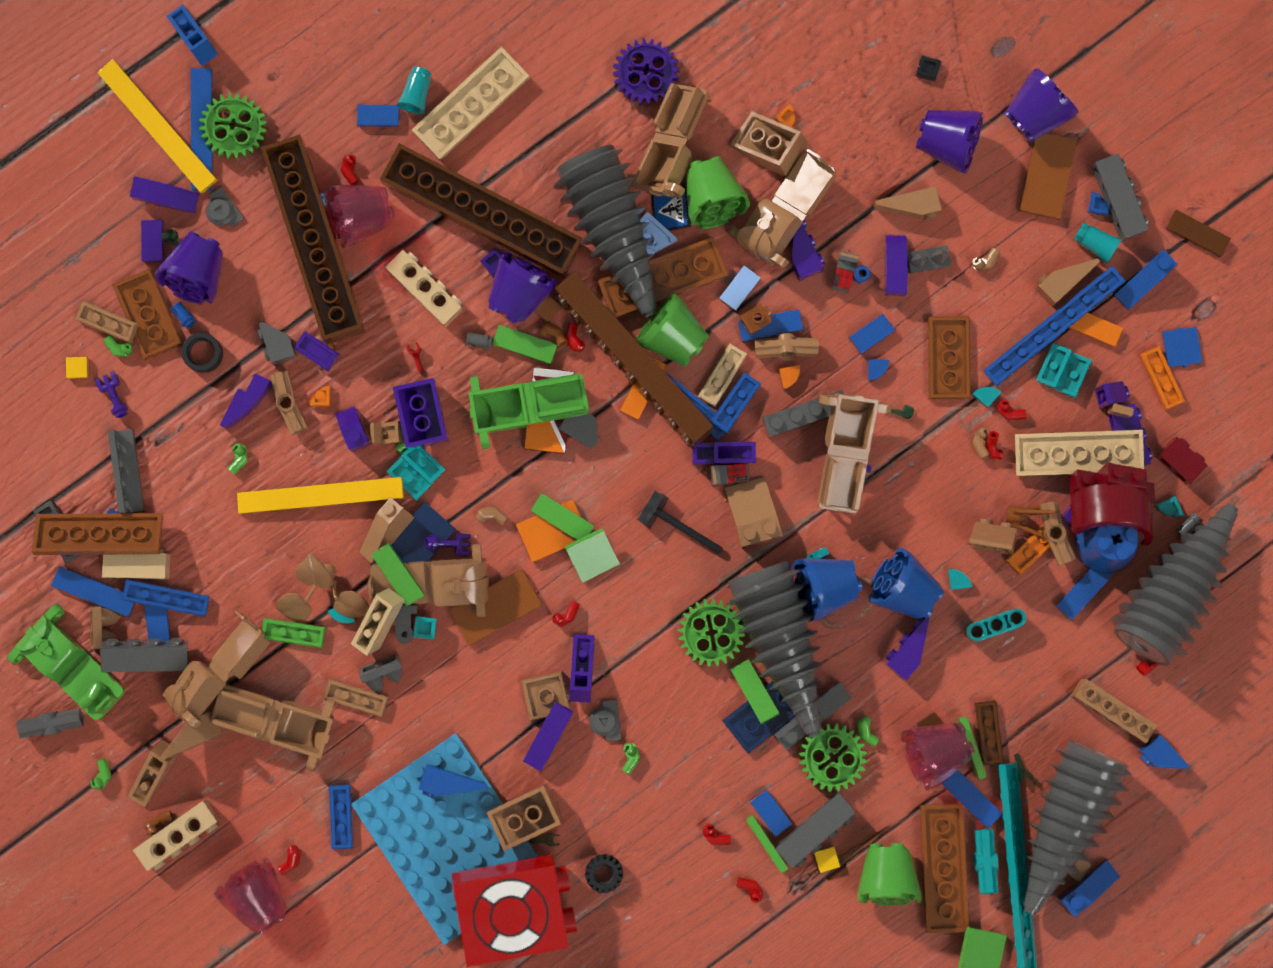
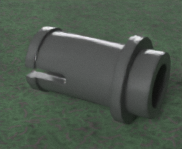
M469 332L466 345L482 347L484 350L491 349L493 337H490V334L485 336Z
M1196 513L1189 514V518L1176 529V532L1180 536L1191 534L1197 526L1201 525L1203 520Z

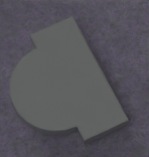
M222 187L209 195L212 200L206 207V215L211 223L217 226L230 224L233 227L244 219Z
M590 413L565 418L558 428L590 449H593L600 437L596 434L597 421Z
M602 701L603 706L595 709L590 716V727L596 734L606 736V741L621 740L618 701Z

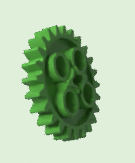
M228 93L227 99L221 94L219 102L213 98V106L206 104V108L209 111H202V115L205 118L199 119V122L204 126L199 127L200 132H206L201 135L202 140L208 139L205 146L209 147L212 145V153L218 150L220 158L225 153L227 160L230 159L231 155H234L235 159L238 160L239 154L246 158L247 151L252 155L254 154L253 147L260 149L258 141L264 142V138L261 135L267 134V131L262 127L267 126L266 121H260L265 118V114H258L261 107L257 106L254 108V100L248 103L247 96L241 100L239 93L236 94L235 98H232L231 94ZM222 111H227L230 113V116L222 119L219 117V114ZM244 114L251 117L248 122H242L239 118ZM232 123H236L234 130H230ZM219 131L227 133L223 139H219L215 135ZM240 134L248 137L244 142H239L236 138Z
M704 599L703 606L696 602L697 609L695 610L689 607L690 615L683 613L686 621H679L684 627L677 629L678 632L683 633V636L679 637L678 640H684L685 642L681 648H688L685 655L692 653V661L696 660L697 657L700 658L699 665H702L704 660H706L708 667H710L712 661L715 662L716 666H719V660L721 659L726 664L727 656L734 659L732 652H740L736 647L737 644H744L739 640V637L745 636V634H738L745 625H738V622L741 620L732 619L737 610L730 612L731 605L724 608L723 601L721 600L719 605H716L715 599H712L711 604H708L707 600ZM707 614L710 615L712 629L717 630V634L714 635L716 651L712 650L710 636L705 634V632L709 631L706 619ZM718 614L725 617V624L721 627L714 624V617ZM700 618L705 622V627L702 630H696L693 627L695 619ZM721 635H726L729 638V644L726 647H721L718 644V638ZM700 639L708 641L709 647L706 651L698 649L697 643Z
M835 723L833 729H831L829 724H826V730L820 729L821 734L812 738L805 736L808 744H801L805 752H799V755L804 756V759L799 761V763L806 766L801 770L802 772H809L806 779L814 778L813 786L819 782L821 790L826 785L829 792H831L833 786H835L837 792H840L841 785L847 790L848 782L855 785L854 777L861 779L858 771L866 770L861 766V763H867V760L862 759V756L867 754V752L860 749L865 745L864 743H857L860 736L852 737L854 730H850L847 733L845 725L839 730L837 723ZM832 737H838L840 740V745L835 749L829 745ZM848 746L845 751L836 756V762L830 761L824 768L818 770L821 764L830 759L829 753L836 754L842 747ZM816 750H821L824 754L823 759L819 762L813 759V753ZM847 753L853 756V762L850 765H845L842 761L843 756ZM829 767H835L837 770L834 778H828L826 775V770Z

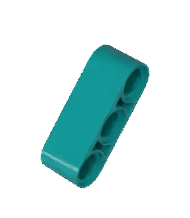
M1010 609L973 622L966 627V637L971 641H982L1019 628L1025 624L1026 614L1021 609ZM1014 612L1020 616V621L1017 624L1011 621V615ZM994 619H997L1001 625L997 631L991 628V622ZM974 626H978L981 630L978 638L973 637L971 634Z

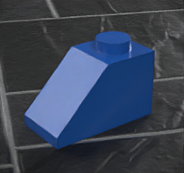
M1155 734L1138 750L1141 754L1139 758L1146 766L1187 769L1189 767L1160 734Z

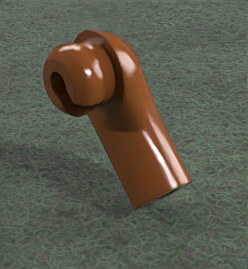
M547 322L543 323L539 328L542 336L546 337L549 334L554 336L558 347H563L568 343L560 327Z
M169 810L158 814L146 822L144 830H146L147 835L157 834V826L174 820L172 812Z

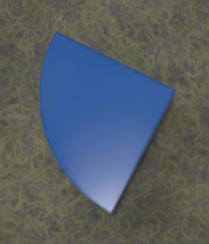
M1092 192L1087 213L1108 217L1109 207L1100 194Z
M868 360V381L881 377L889 366V360Z

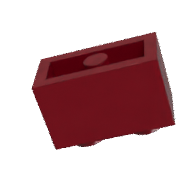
M1176 437L1156 455V458L1185 485H1188L1208 465L1204 462L1205 458L1198 452L1194 453L1189 448L1190 444L1185 439Z

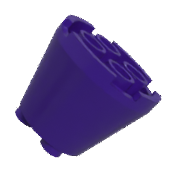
M1036 68L1029 74L1008 109L1004 112V115L1032 143L1039 137L1073 119L1079 111L1044 72Z
M928 110L925 119H922L919 131H922V136L918 138L916 149L921 150L958 172L966 173L973 160L971 155H973L976 144L979 141L983 124V113L971 110Z
M189 232L159 266L155 274V280L160 286L166 285L174 292L173 295L185 301L202 305L203 301H208V303L212 304L217 294L223 252L219 248L220 243L211 238L208 240L204 239L195 232Z
M503 252L495 272L488 299L490 303L488 308L497 313L500 311L505 313L508 320L517 324L518 321H525L554 290L558 282L555 279L550 281L547 278L548 273L522 258L512 259V254Z

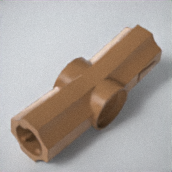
M784 333L778 335L777 338L755 339L756 358L778 357L781 360H791L796 356H818L819 341L817 338H795L793 334Z
M281 371L270 375L276 397V406L280 410L291 435L305 431L308 426L295 399L289 372ZM290 398L292 401L291 406L286 409L283 408V400Z
M1058 501L1039 504L1040 510L1056 511V514H1041L1044 526V538L1050 545L1057 565L1060 566L1076 559L1066 537V530L1063 527ZM1053 527L1059 531L1057 539L1052 538L1050 535Z

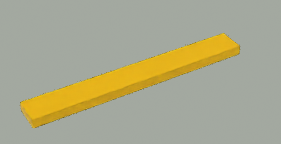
M113 59L97 72L200 193L203 194L218 181Z
M402 477L237 493L238 514L388 500L390 497L392 499L404 498Z

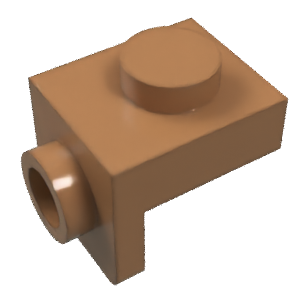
M400 421L374 422L370 424L372 444L385 445L404 442Z

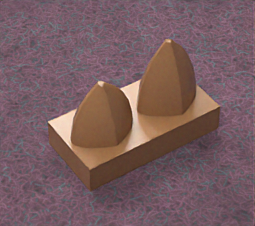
M89 608L90 649H100L101 643L107 639H117L113 632L102 629V627L115 623L121 618V615L107 608Z

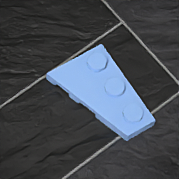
M648 212L640 219V222H650L643 229L644 237L654 238L646 245L648 254H654L678 241L671 232Z

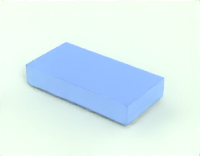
M743 266L719 300L736 311L758 283L760 277Z

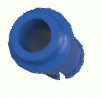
M858 266L855 269L853 280L856 283L865 282L870 278V270L866 266Z
M177 302L170 309L179 319L182 327L188 329L196 323L195 316L191 315L181 302Z

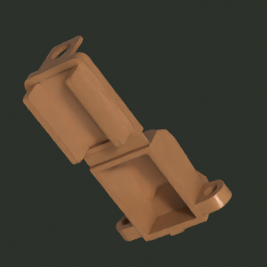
M670 84L654 120V124L657 126L656 134L651 139L636 175H626V177L636 178L629 185L630 187L645 191L651 195L682 198L685 189L680 186V183L692 161L691 151L685 145L692 136L706 102L711 103L712 101L705 89Z
M806 149V153H803L775 193L773 200L763 199L757 205L744 228L739 230L732 226L728 233L738 240L742 248L749 251L758 260L761 259L771 266L775 263L785 269L789 261L782 257L781 253L803 223L802 221L808 214H812L835 181L836 170L828 165L821 156Z
M820 394L819 403L832 406L825 435L828 452L825 458L817 504L822 509L856 513L860 506L877 412L890 414L892 404L879 402L878 399L866 398L856 394Z
M481 544L472 545L473 559L403 562L425 593L424 596L411 604L434 602L436 606L475 604L477 617H486L485 603L489 600V574H487L486 558H482ZM373 564L370 567V577L368 580L369 600L373 602L376 594L387 588L398 594L377 564Z
M237 610L235 613L242 621L211 658L213 661L210 665L207 666L201 661H192L184 669L175 685H170L163 693L171 710L190 727L193 726L197 729L201 725L202 720L199 717L223 689L229 677L232 678L235 675L241 679L269 645V641L264 638L265 633Z
M226 684L218 694L211 723L215 726L309 755L306 770L315 772L319 759H322L325 746L329 742L336 701L327 699L322 712L293 701L284 700L279 702L275 699Z

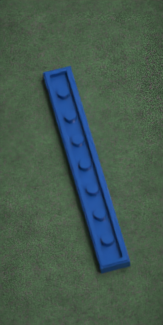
M1111 266L984 369V374L997 387L1126 281Z

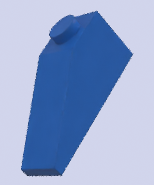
M184 5L167 15V18L201 66L219 55Z
M1163 249L1114 296L1129 310L1174 269L1178 263Z
M427 764L418 789L423 791L422 795L434 798L435 795L441 796L486 789L488 783Z
M1106 859L1086 874L1080 882H1076L1060 894L1057 899L1069 915L1076 917L1098 899L1120 876Z

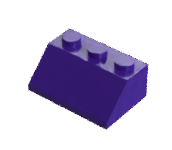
M434 378L393 387L406 448L430 446L449 441L437 384Z

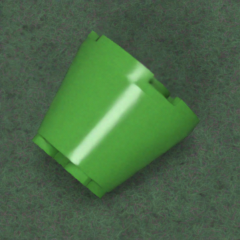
M720 156L703 162L697 160L690 164L691 168L687 171L685 180L688 215L692 226L700 225L701 229L720 227L728 224V219H731L738 213L743 215L749 209L750 201L747 193Z
M671 294L656 310L657 313L643 326L635 340L641 347L685 367L691 360L690 356L692 354L696 356L703 348L701 344L708 339L709 334L704 330L684 301L678 295Z
M892 843L891 847H883V844H870L857 891V902L868 904L869 900L873 904L881 906L909 905L910 900H915V903L922 902L921 890L910 850L904 847V844Z

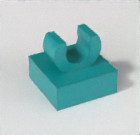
M416 616L413 637L435 640L437 619Z

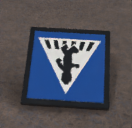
M686 186L683 187L685 192L682 198L652 195L653 217L668 231L691 227L688 215Z

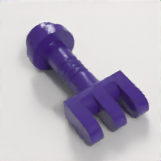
M113 371L110 373L112 381H110L106 374L103 376L105 384H102L100 378L95 379V382L101 393L108 392L114 406L111 410L112 415L116 418H122L128 414V407L126 404H121L115 387L121 384L117 374Z
M456 534L455 540L437 539L436 535L426 536L425 549L435 551L436 547L455 548V555H470V551H462L463 547H471V543L463 542V539H471V534Z

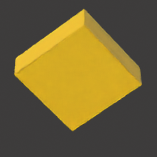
M66 357V378H89L88 357Z
M834 846L814 853L820 873L840 867Z

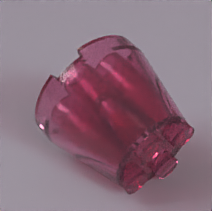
M335 185L326 189V198L330 199L329 210H327L336 239H341L343 242L341 243L342 248L351 247L390 226L391 219L394 218V210L392 206L388 205L386 187Z
M961 722L912 727L902 732L901 740L903 743L906 742L907 753H905L908 765L917 782L922 781L925 784V790L937 787L971 761V754L975 753L973 744L970 741L968 742L965 736V728Z
M264 858L261 863H257L255 860L238 869L229 876L230 879L226 881V885L223 887L221 885L218 886L214 892L218 902L250 931H254L256 935L265 931L266 926L272 922L278 923L285 918L284 912L287 906L274 866L269 858Z

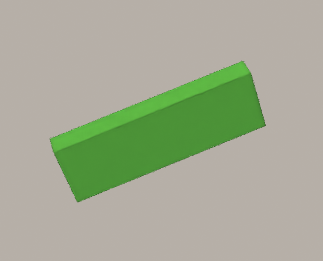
M502 325L498 326L492 343L494 346L550 365L558 346L557 344Z
M541 493L531 509L533 513L576 540L589 535L595 527L543 493Z
M387 543L371 554L398 595L405 599L404 603L406 606L424 596L425 593L390 543Z
M263 618L262 631L265 633L264 638L267 640L323 648L326 627Z
M749 659L730 669L761 725L779 715L777 708Z
M968 717L956 718L975 779L986 778L987 775Z
M752 814L746 818L747 823L779 871L783 873L788 870Z

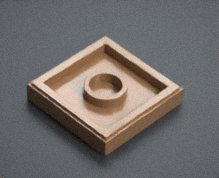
M562 671L521 680L530 721L547 718L555 702L570 709Z

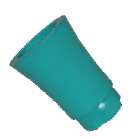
M416 66L412 68L403 93L397 103L400 109L413 114H424L432 74L429 70Z
M1085 222L1073 239L1081 243V246L1098 256L1106 264L1122 241V239L1103 232L1094 226L1090 227Z

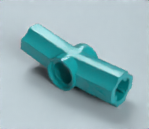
M993 829L975 830L976 853H974V865L976 872H978L979 893L984 895L999 893L997 881L998 856L997 852H995Z

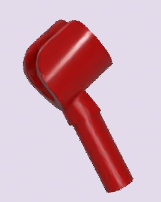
M416 342L417 349L411 351L408 344L407 350L413 356L418 372H422L423 368L419 356L421 348Z
M1144 660L1136 666V669L1140 674L1144 675L1150 673L1160 664L1153 662L1149 665Z

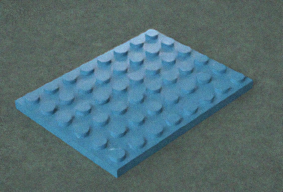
M457 733L351 804L443 945L461 934L451 873L539 857L528 840L506 851L503 850L486 813L503 805V802ZM427 764L488 783L486 789L441 796L435 795L434 798L422 795L423 791L418 789Z

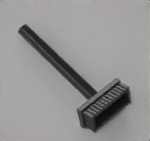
M654 491L646 507H644L645 509L639 515L638 521L651 529L658 517L718 555L720 554L723 547L663 511L662 509L669 498L663 493L660 494Z

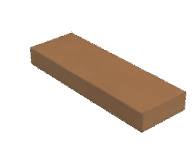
M83 300L75 318L77 321L129 343L133 342L139 327V323Z
M328 679L322 699H331L336 701L337 704L383 717L389 697Z

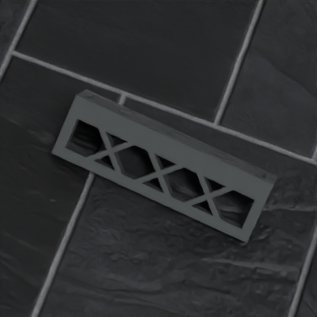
M107 430L119 513L144 512L145 507L134 430Z
M837 682L820 696L818 700L820 723L852 699L841 682ZM796 717L774 733V736L786 750L807 735Z

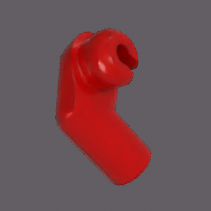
M348 154L343 158L340 171L348 183L354 186L359 182V179L354 174L356 157L353 154Z
M568 323L565 336L568 342L567 345L574 352H582L585 349V343L576 336L578 324Z
M1001 400L997 406L998 412L1008 421L1024 420L1027 417L1025 409L1014 410L1007 400Z
M991 431L986 443L989 456L994 461L995 459L1002 460L1003 450L997 449L999 434L996 431Z
M571 601L566 613L563 615L557 613L553 616V623L557 624L558 627H563L572 622L576 617L580 604Z
M712 824L704 826L702 830L703 836L710 844L731 845L730 834H719Z
M296 845L288 847L287 861L277 867L282 876L299 866L301 851Z
M738 877L736 887L747 889L751 901L759 903L763 898V891L758 882Z

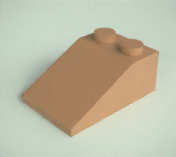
M752 111L731 143V147L767 169L785 177L791 172L808 145L801 131Z
M765 477L724 488L741 548L783 536Z
M980 519V522H975L969 543L971 548L1013 555L1017 529L1013 528V524L1001 523V526L993 525L991 520Z
M547 783L486 812L504 851L564 822Z

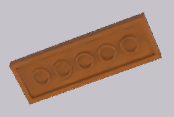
M714 237L649 261L650 270L654 271L651 274L652 285L655 287L653 291L656 303L666 300L671 294L679 295L728 276ZM614 274L598 280L607 307L615 318L639 310L628 293L623 292L625 289L619 282H611Z
M162 513L36 514L32 553L33 555L160 554L164 517Z
M963 804L920 805L926 933L966 932V928L969 927Z

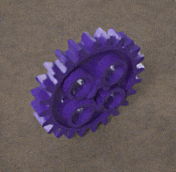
M643 38L642 44L639 45L638 41L635 40L634 47L627 44L628 51L621 49L623 57L616 56V60L619 63L614 64L613 67L619 71L613 72V77H618L615 80V85L621 84L618 91H625L624 98L631 96V103L639 99L640 106L643 100L646 101L648 106L650 105V100H653L655 104H658L659 97L664 100L665 93H667L670 84H676L673 81L679 80V76L675 74L679 72V67H674L678 64V60H671L674 57V52L667 53L668 46L662 49L661 41L654 45V40L651 39L650 43L647 44L645 38ZM641 57L644 61L641 64H635L633 59ZM659 60L664 65L661 68H656L653 66V63ZM645 69H649L647 75H643ZM636 76L640 81L637 84H632L629 82V79ZM656 80L660 85L653 88L649 85V82Z

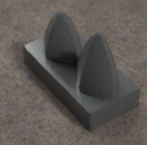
M947 245L907 252L910 274L951 266Z
M397 653L359 668V676L362 683L365 682L371 690L378 694L381 693L383 688L382 675L398 683L402 676V664L399 654Z

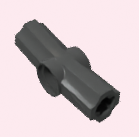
M81 708L59 713L58 711L41 714L39 717L16 721L19 738L23 739L42 734L45 736L60 733L62 730L84 726V716Z

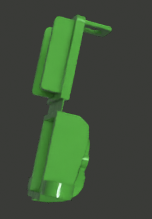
M581 374L566 375L480 390L478 376L470 377L472 392H468L471 406L470 415L473 419L475 434L480 436L482 450L490 448L489 433L525 428L529 424L586 415L589 412L584 378Z
M55 604L34 625L27 629L23 638L8 654L7 659L13 665H16L26 657L44 676L56 681L77 704L87 694L92 683L96 681L103 682L106 685L105 692L101 694L98 700L86 709H83L94 720H101L124 695L125 689L108 672H101V665L56 623L63 616L65 610L59 604Z

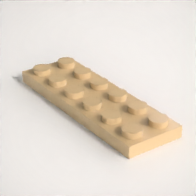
M500 47L412 129V132L441 161L520 88L530 76Z
M1143 430L1015 434L1016 476L1073 474L1077 469L1097 473L1107 462L1144 469Z

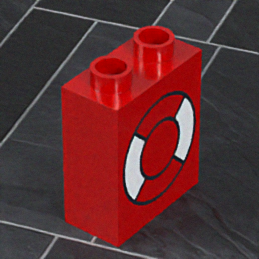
M552 854L451 873L467 967L568 948L566 934L577 932L573 906L562 908L559 893L570 891L566 865L555 867Z

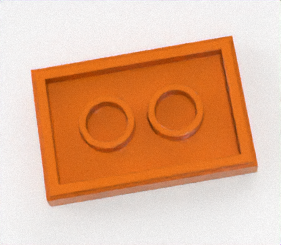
M573 499L561 504L580 517ZM538 515L516 524L532 562L563 550L566 545L577 541Z

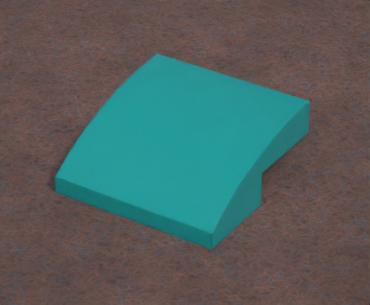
M1052 343L1036 381L1076 399L1092 364V360L1073 353L1070 349Z
M423 447L408 448L386 473L391 478L402 477L403 490L417 501L443 474L445 469Z

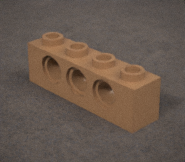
M1081 679L1070 695L1139 742L1147 743L1158 726L1087 679Z

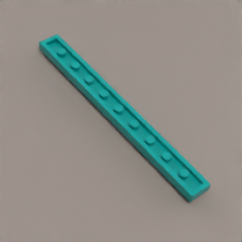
M1007 763L999 765V778L1017 968H1037L1032 914L1024 910L1029 875H1027L1028 865L1018 763Z

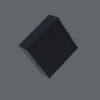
M921 55L915 76L935 82L941 60Z

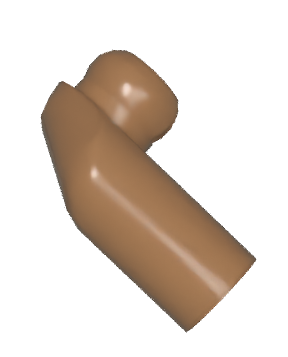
M991 248L987 257H975L972 261L973 268L977 271L991 269L1001 252Z
M985 427L976 431L972 441L980 459L990 455L985 447L990 431Z
M493 506L479 509L476 515L477 521L481 523L493 518L503 525L508 519V516Z

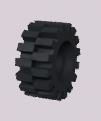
M599 854L589 861L585 870V879L592 890L606 894L611 891L613 892L619 887L623 878V869L618 859L612 855ZM603 865L610 867L612 870V877L606 882H602L596 877V870Z

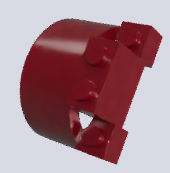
M1107 462L1097 473L1077 469L1070 475L1072 533L1080 534L1088 529L1101 526H1123L1135 529L1144 535L1141 545L1148 546L1152 542V504L1155 502L1154 483L1147 482L1146 469Z

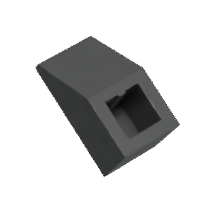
M264 322L259 323L258 335L261 342H265L266 349H264V355L267 361L277 365L298 358L296 350L293 348V340L289 335Z

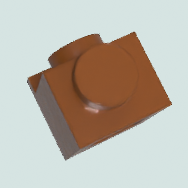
M759 304L745 314H742L739 320L749 336H752L771 324L772 320L770 318L773 315L767 306L763 307ZM759 314L762 319L756 321L754 315Z

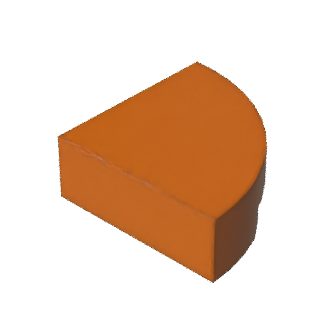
M789 103L775 117V120L791 128L795 124V113L792 105Z
M800 365L779 369L783 390L791 387L797 381Z
M331 386L320 388L312 396L310 407H331Z

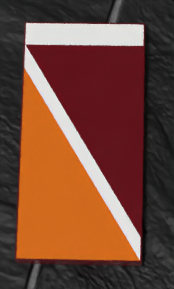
M533 367L532 381L572 375L575 372ZM564 419L529 424L526 427L524 450L565 454L567 434L558 429Z

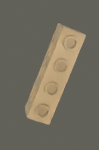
M402 250L385 268L446 328L463 311L460 306L462 302L454 294L449 296L445 292L447 287L440 280L435 282L431 278L433 275L431 271L425 266L421 268L416 263L418 259L411 252L407 254ZM415 269L416 275L414 277H406L407 270ZM430 283L431 289L428 292H422L420 290L422 284ZM439 297L446 299L445 304L441 307L435 305V301Z
M204 800L133 851L147 871L151 869L157 871L166 864L164 862L165 859L170 856L172 859L183 852L182 847L187 844L192 846L200 840L199 835L204 832L209 834L218 828L216 823L221 821L210 803ZM193 819H197L200 822L199 830L192 828L191 822ZM176 831L183 835L181 843L176 842L174 839ZM158 844H163L165 847L163 855L157 852Z

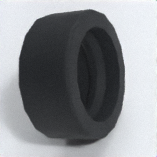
M204 332L189 336L181 349L185 364L193 371L199 373H209L215 370L221 364L223 358V348L220 342L212 335ZM199 341L209 342L214 348L213 359L205 365L196 364L190 355L192 346Z

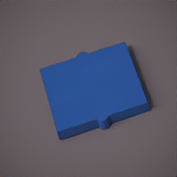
M1179 327L1177 330L1162 332L1166 360L1169 367H1187L1190 364L1202 363L1197 327L1186 329Z

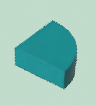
M983 387L971 395L988 408L1001 394V391L993 387Z
M1176 496L1155 505L1166 516L1179 517L1184 515Z
M823 547L807 555L806 558L820 559L828 555L829 552L826 547Z
M955 569L947 570L950 590L972 587L971 581L963 572Z
M334 608L328 610L330 616L338 622H356L355 618L345 617Z

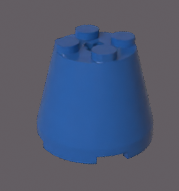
M1101 526L1076 534L1075 545L1078 556L1081 559L1080 561L1088 569L1104 574L1116 573L1125 569L1132 563L1138 551L1139 540L1137 530L1123 526Z
M899 548L895 551L896 555L890 560L885 559L877 569L870 583L873 589L868 599L878 607L917 619L922 617L927 619L931 616L935 603L943 596L944 590L941 589L938 581L911 552L904 548Z
M804 558L794 561L792 569L800 570L795 575V584L805 585L798 592L799 599L810 600L802 607L804 614L814 616L808 622L820 620L857 600L858 592L862 591V583L856 577V567L853 560Z

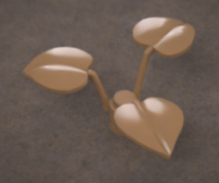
M310 553L296 569L298 580L306 585H313L305 599H302L297 593H288L278 600L276 609L281 614L292 619L301 620L307 618L312 611L311 606L307 602L318 586L322 589L332 586L334 599L337 600L333 607L339 614L345 617H362L366 615L370 605L360 594L353 591H344L338 596L336 589L337 581L334 580L336 568L330 564H323Z

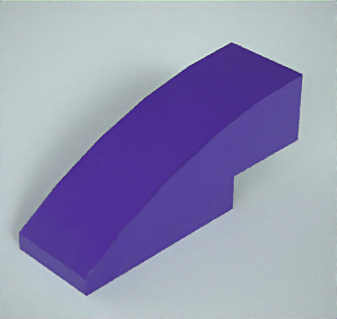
M135 176L130 192V197L133 200L193 214L196 212L200 195L187 189Z
M885 236L884 277L886 296L907 295V236Z
M255 373L246 392L238 388L220 426L229 429L247 417L267 395L272 386V381Z
M756 442L700 443L695 448L692 446V466L756 463Z
M555 702L523 762L542 771L574 711Z

